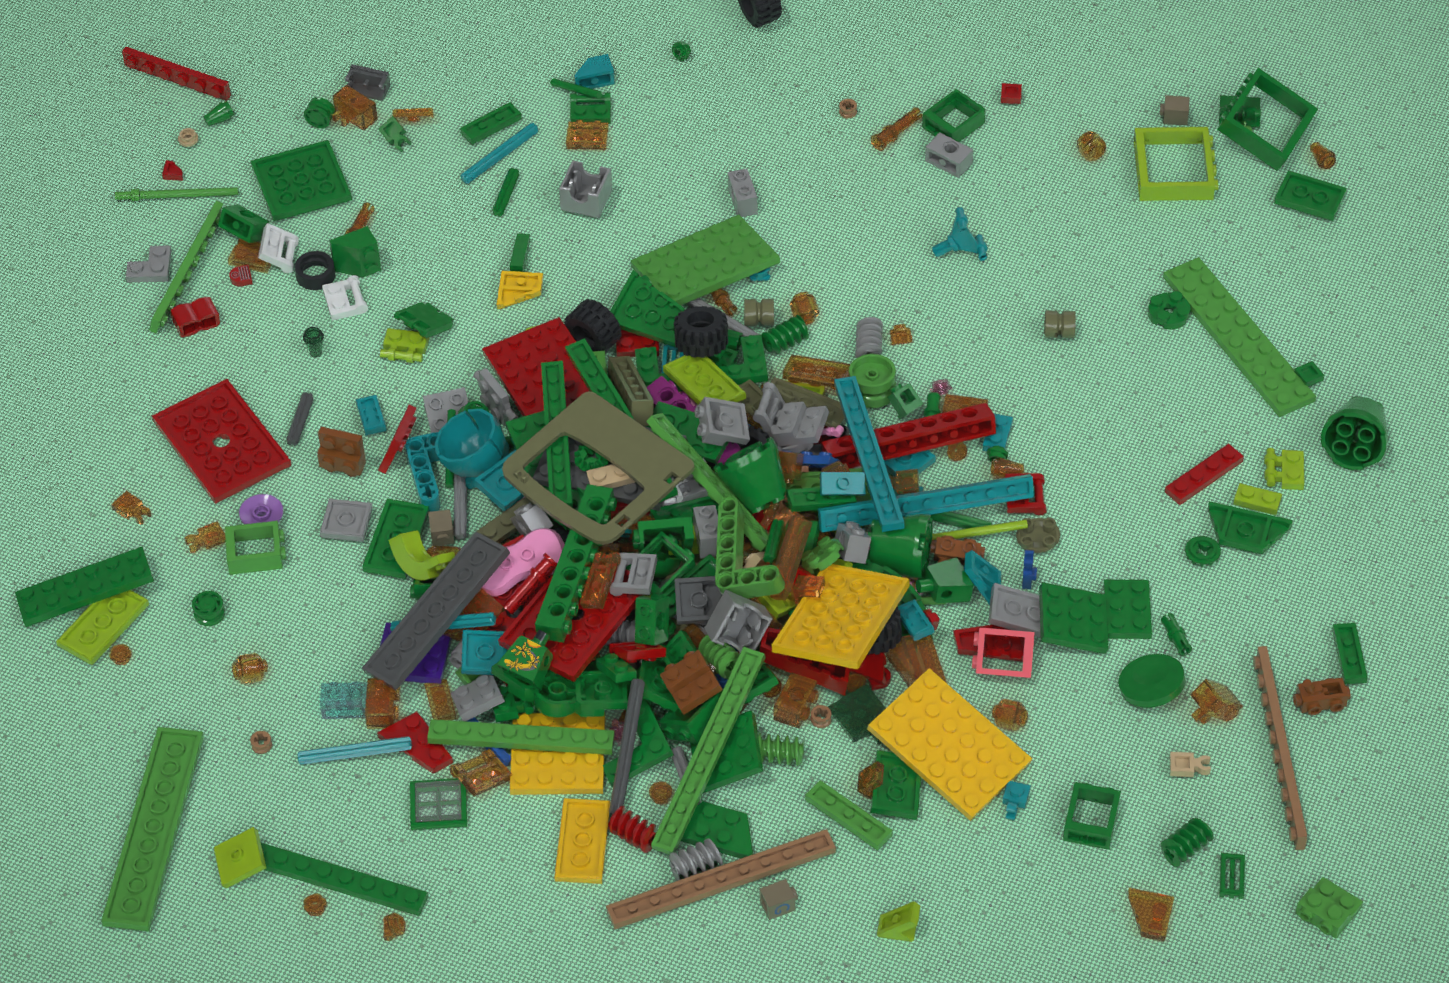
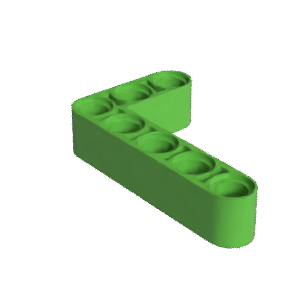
M724 497L718 506L715 583L720 593L723 595L726 589L744 598L780 593L785 588V581L776 566L765 565L743 569L744 511L735 497Z

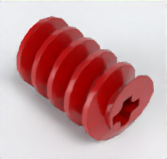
M620 806L611 816L608 830L613 835H618L620 839H625L628 844H633L635 848H640L642 852L648 853L652 850L651 844L656 835V825L651 824L648 826L647 819L640 822L641 816L638 814L632 818L633 811L628 810L625 813V806Z

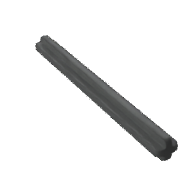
M633 679L631 682L609 808L611 814H614L620 806H624L645 686L644 681L641 679Z

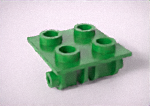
M1220 95L1219 118L1225 110L1229 111L1227 108L1228 104L1233 98L1237 99V96ZM1246 97L1233 119L1239 123L1246 121L1247 126L1260 128V98Z

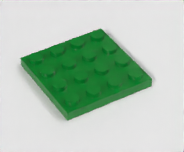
M329 140L250 161L273 222L352 200L351 192Z

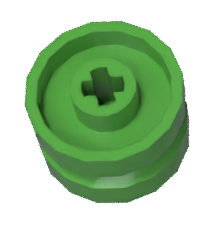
M867 354L856 358L850 364L849 377L856 376L866 408H879L889 404L890 401L887 397L892 394L890 390L896 386V368L894 363L889 358L878 354Z

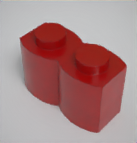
M210 297L198 298L191 303L179 304L170 310L172 321L180 337H188L198 333L200 330L205 331L220 325L219 313Z

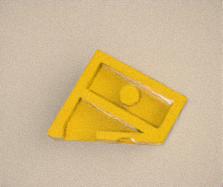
M501 271L496 304L497 309H503L541 296L543 273Z

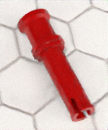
M546 553L543 554L544 558L537 566L530 569L531 574L502 604L512 615L540 583L543 584L547 581V577L556 568L557 563Z

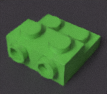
M1322 877L1314 888L1310 887L1297 903L1295 914L1299 915L1303 921L1310 922L1318 927L1324 934L1331 935L1336 939L1362 908L1363 901Z

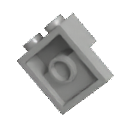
M704 397L701 403L696 406L695 417L699 418L700 422L697 434L702 436V443L723 446L726 441L745 445L748 443L750 437L745 404Z
M804 402L784 403L782 409L777 411L778 421L776 425L771 427L772 437L775 438L778 446L818 443L829 414L827 406L807 408Z

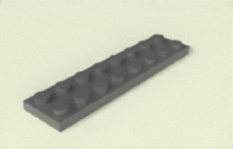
M476 531L362 667L363 671L396 691L507 558L510 551L505 546Z

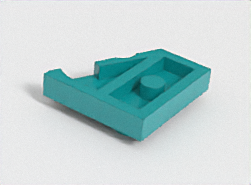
M971 550L965 553V572L990 605L991 590L994 583L1001 584V571Z

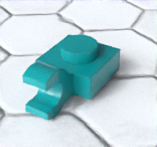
M1014 781L1007 783L1002 804L1007 805L1006 819L1015 820L1018 808H1026L1031 785Z

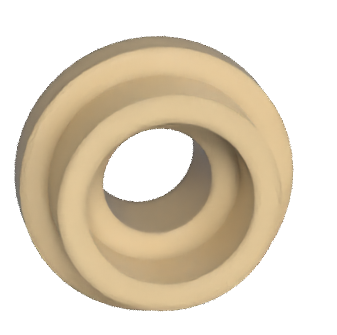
M191 128L181 130L178 136L179 144L185 147L195 145L199 139L198 134Z

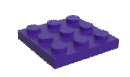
M391 623L385 624L381 644L392 632L390 629ZM447 629L405 681L430 684L442 683L453 637V629Z

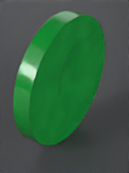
M1149 654L1130 662L1122 670L1118 684L1122 697L1128 703L1141 708H1152L1164 705L1175 699L1185 686L1186 676L1182 664L1174 657L1165 654Z

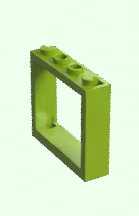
M1208 127L1135 128L1133 143L1139 201L1214 200V192L1218 190V179H1214L1217 168L1216 164L1212 163L1215 161V151L1211 150V147H1213V135H1209ZM1202 144L1207 181L1149 182L1145 145Z

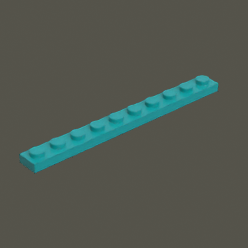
M856 376L834 379L838 399L862 472H865V481L881 530L886 532L904 529V519Z
M1027 474L896 496L902 516L915 514L931 515L1034 498L1033 476ZM872 500L818 509L819 530L821 532L837 530L838 523L846 524V521L864 526L870 525L872 519H878Z

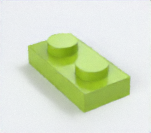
M1239 483L1233 505L1276 516L1282 500V494Z

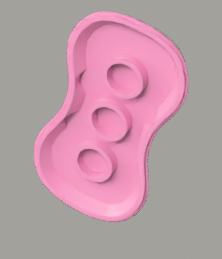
M539 528L529 532L515 544L506 546L510 554L478 592L490 597L506 593L514 585L531 574L530 569L537 566L544 558V553L558 563L565 545L560 535L552 529Z

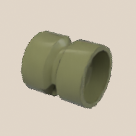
M744 299L745 326H757L758 322H761L762 326H774V299H762L761 302H758L756 299Z
M1045 310V338H1057L1058 335H1061L1062 338H1075V311H1063L1059 314L1056 310Z

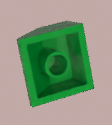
M368 226L329 240L336 272L363 278L381 271L378 242Z

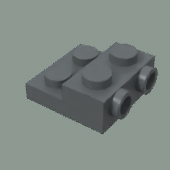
M715 576L675 579L677 624L700 623L701 626H706L722 597L716 586Z

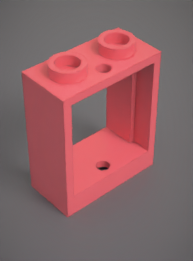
M979 628V632L974 634V646H978V653L973 655L972 669H976V674L1031 678L1035 632ZM985 634L1025 637L1022 671L982 668Z

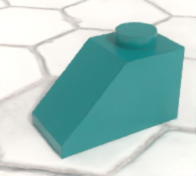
M608 54L588 58L574 75L575 84L591 89L615 84L614 69Z

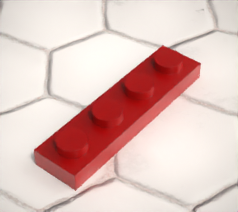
M1228 443L1167 485L1165 493L1177 504L1181 505L1241 464L1244 456Z

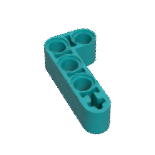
M439 432L411 437L405 444L407 461L419 504L429 506L430 512L439 511L440 509L439 491L431 466V462L440 461L434 445Z

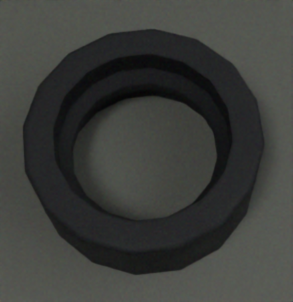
M310 251L302 254L295 263L297 282L308 290L323 289L322 285L332 283L335 278V268L331 256L321 251ZM311 266L327 268L324 273L311 276L303 273V271Z

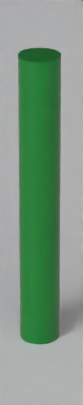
M553 78L550 82L551 86L600 99L602 96L601 91Z

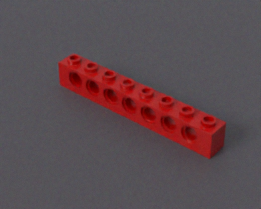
M982 403L873 430L883 460H888L996 434L994 413L987 403ZM851 435L821 442L822 452L832 453V457L840 460L839 469L828 468V470L851 469L860 466Z

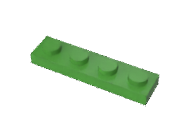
M821 780L805 794L807 802L877 851L893 836V830Z

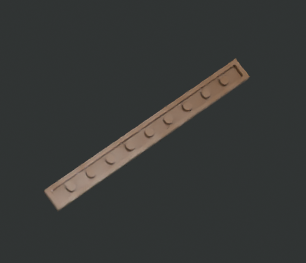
M1260 646L1257 649V655L1253 656L1254 670H1258L1257 686L1262 688L1261 705L1266 707L1264 718L1266 726H1270V731L1268 732L1269 743L1274 745V750L1272 751L1273 762L1278 764V769L1276 770L1277 781L1282 783L1280 790L1281 801L1286 802L1284 810L1285 820L1290 822L1291 826L1289 827V839L1294 841L1295 850H1305L1307 832L1267 646Z
M827 829L606 905V912L615 930L836 853V846Z

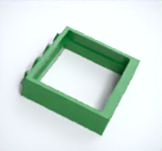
M1257 68L1254 74L1250 72L1243 81L1246 85H1241L1236 92L1237 99L1233 98L1228 104L1227 108L1229 111L1225 110L1219 118L1222 122L1217 130L1278 171L1291 154L1318 108L1260 68ZM1254 85L1301 117L1281 151L1233 119Z

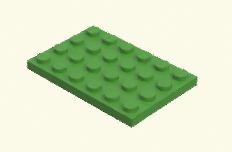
M736 215L630 260L631 267L640 277L646 275L652 282L653 287L660 292H664L679 305H683L779 264L780 256L740 215Z

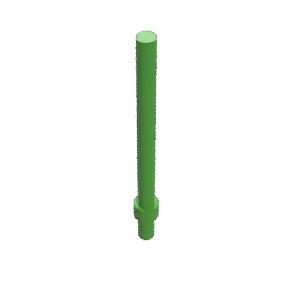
M238 187L148 191L131 189V191L115 192V200L131 199L132 201H140L141 199L237 196L239 195Z

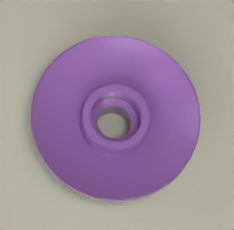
M254 495L242 503L239 509L240 520L243 524L279 522L283 516L282 503L272 495Z

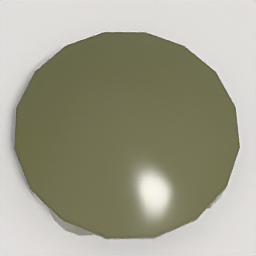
M1053 518L1022 519L1027 520L1028 528L1017 530L1016 538L1018 544L1023 549L1033 550L1034 553H1041L1053 549L1058 544L1061 535Z

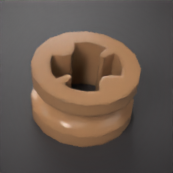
M853 99L842 100L839 104L840 116L847 119L855 117L857 114L856 101Z
M825 705L815 706L811 710V723L817 728L828 727L831 723V710Z
M257 731L251 736V747L255 753L265 754L271 750L272 741L268 732ZM264 740V744L259 745V741Z

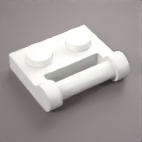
M267 223L263 230L258 258L280 267L284 273L293 272V257L295 247L299 242L298 236ZM284 241L287 244L285 258L281 257Z
M353 275L348 277L347 280L322 285L332 321L363 314L368 311L367 303L363 300L358 276ZM350 289L356 303L350 306L346 290Z

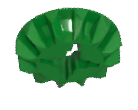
M579 445L578 450L574 452L575 464L584 472L604 467L609 462L585 445ZM587 453H588V454L590 453L591 455H593V454L595 453L596 458H593V457H589V458H588Z
M1197 536L1187 542L1185 546L1186 558L1190 559L1192 564L1198 563L1201 567L1204 564L1211 566L1213 562H1218L1221 548L1214 539L1207 536ZM1199 548L1203 552L1207 551L1206 556L1203 553H1199Z

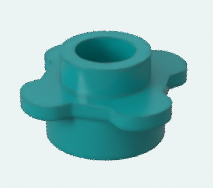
M770 267L751 275L750 279L752 281L770 280Z

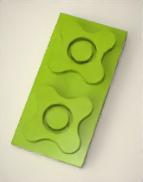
M684 355L663 365V372L698 405L704 397L737 403L746 399V392L708 357L695 358L690 355Z
M129 590L92 603L56 641L57 646L93 665L148 607L149 601Z

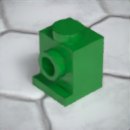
M910 382L905 386H902L901 383L890 390L892 394L887 397L898 413L897 417L899 420L923 405Z

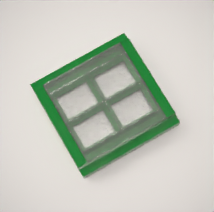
M466 778L410 781L411 830L467 827Z

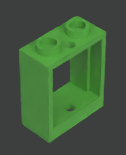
M278 521L225 527L229 575L283 569L282 560L286 559L285 546H281V542H285L284 529H279ZM274 538L273 552L237 556L236 542Z

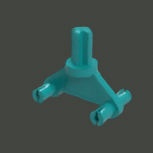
M962 207L956 208V217L952 230L947 236L948 239L932 247L934 255L939 257L951 250L955 252L964 250L977 253L981 261L986 260L988 247L982 235L978 234L975 237L967 228L968 218L964 214V209Z

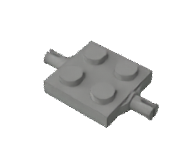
M488 369L476 371L473 377L478 381L479 388L481 389V403L491 410V414L504 427L506 426L505 422L519 418L510 406L509 395Z

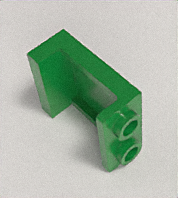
M692 517L638 521L637 529H633V550H637L638 554L644 549V543H650L661 531L667 536L671 534L677 540H681L682 549L687 548L692 552L694 542Z

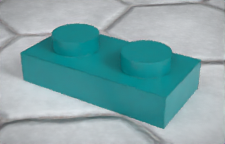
M994 413L996 434L985 436L982 451L987 452V449L993 446L1006 448L1013 424V417Z

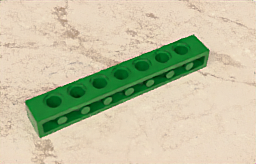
M587 484L577 511L599 524H607L611 521L612 511H615L617 507V498L614 497L613 488ZM570 529L535 622L536 633L538 630H541L550 636V641L564 643L566 635L571 633L573 616L578 614L579 600L585 595L586 581L590 580L592 574L591 567L593 563L597 562L598 548L603 544H596Z

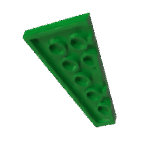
M633 270L610 312L618 320L622 330L676 347L674 318L678 316L679 312L684 311L685 308L664 292L657 290L653 287L652 283L648 280L645 281ZM726 345L725 350H721V353L707 357L720 362L728 345Z

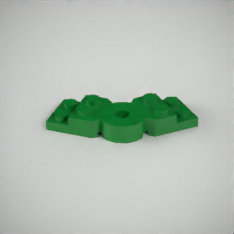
M497 663L491 667V673L508 684V691L524 702H534L537 710L549 717H565L574 712L581 717L604 716V710L627 709V681L615 683L601 671H583L577 680L573 682L548 670L539 690L503 672Z

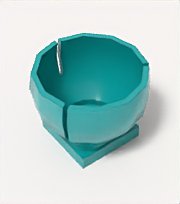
M468 409V412L465 410L452 417L439 430L434 444L441 464L457 476L466 477L465 486L468 489L476 487L473 485L475 478L509 454V444L505 439L499 420L483 409Z

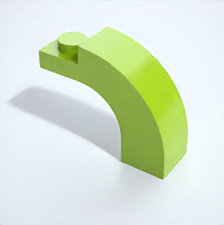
M418 530L399 534L389 540L391 550L399 566L407 575L417 580L437 578L455 557L454 552L434 557L430 556L422 544Z

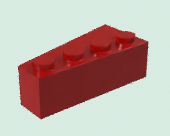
M767 628L760 646V652L765 654V663L845 696L850 668L772 652V644L781 630Z

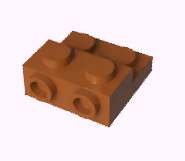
M321 426L318 431L320 448L317 456L319 467L326 469L328 472H344L350 477L360 476L366 465L362 435Z
M699 650L686 653L683 660L677 664L667 665L664 672L660 674L683 714L688 713L723 690L710 665Z

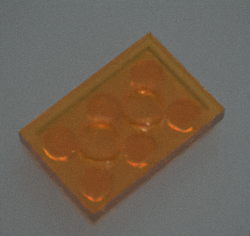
M791 354L783 370L782 379L792 383H809L811 386H829L836 390L834 379L849 377L850 364Z

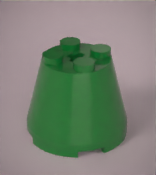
M1354 396L1327 419L1321 432V445L1335 464L1350 470H1364V467L1371 466L1376 462L1378 463L1383 458L1388 445L1384 407L1381 403L1367 397Z
M773 437L766 439L767 442L765 444H762L760 441L731 455L726 459L727 462L724 465L720 462L713 467L721 481L747 510H751L753 514L763 510L766 503L772 501L775 504L783 500L786 495L787 487L777 444Z
M929 514L903 516L904 529L882 532L878 519H872L871 532H868L871 542L867 559L883 567L885 565L915 581L924 579L926 567L929 566L928 558L933 538V518H930L931 515Z

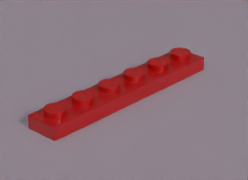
M125 47L122 51L124 65L131 69L139 70L226 101L231 96L228 81L129 47Z

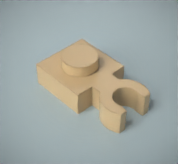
M1170 752V776L1194 777V772H1198L1201 775L1210 774L1211 767L1203 766V764H1210V756L1203 755L1199 758H1194V753Z

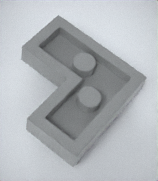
M171 245L150 246L148 261L127 262V283L168 282L172 253Z

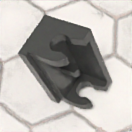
M351 64L345 78V82H348L345 93L379 101L384 100L391 87L389 72Z

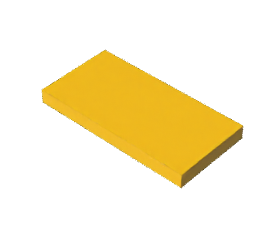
M564 798L554 876L555 882L602 884L610 816V800Z

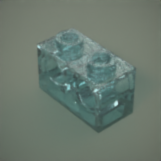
M367 682L321 683L320 710L322 719L368 718L369 691Z

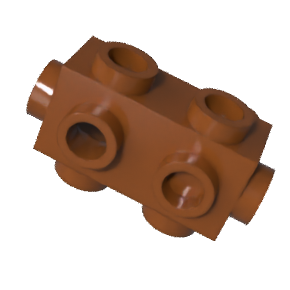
M944 535L937 537L936 540L932 539L930 553H934L933 561H938V563L958 558L961 565H965V553L973 550L984 559L985 547H982L981 543H977L974 539H964L962 541L955 540L952 536Z
M1342 677L1328 678L1315 682L1306 679L1303 683L1297 684L1296 694H1293L1294 706L1300 707L1301 713L1308 712L1309 715H1317L1322 710L1330 709L1332 712L1341 711L1347 706V701L1351 698L1350 689L1348 686H1345Z

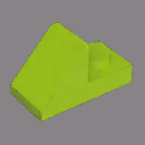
M913 901L880 915L877 936L886 939L914 941L921 905Z

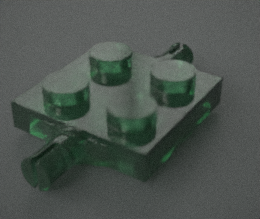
M866 684L853 692H848L846 689L845 696L839 694L842 698L828 706V708L852 742L855 743L864 737L872 736L877 744L881 745V741L868 731L867 727L886 708L870 687Z

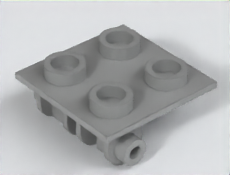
M465 387L423 396L425 413H427L431 433L439 432L447 423V411L449 409L456 410L457 415L458 410L468 403Z

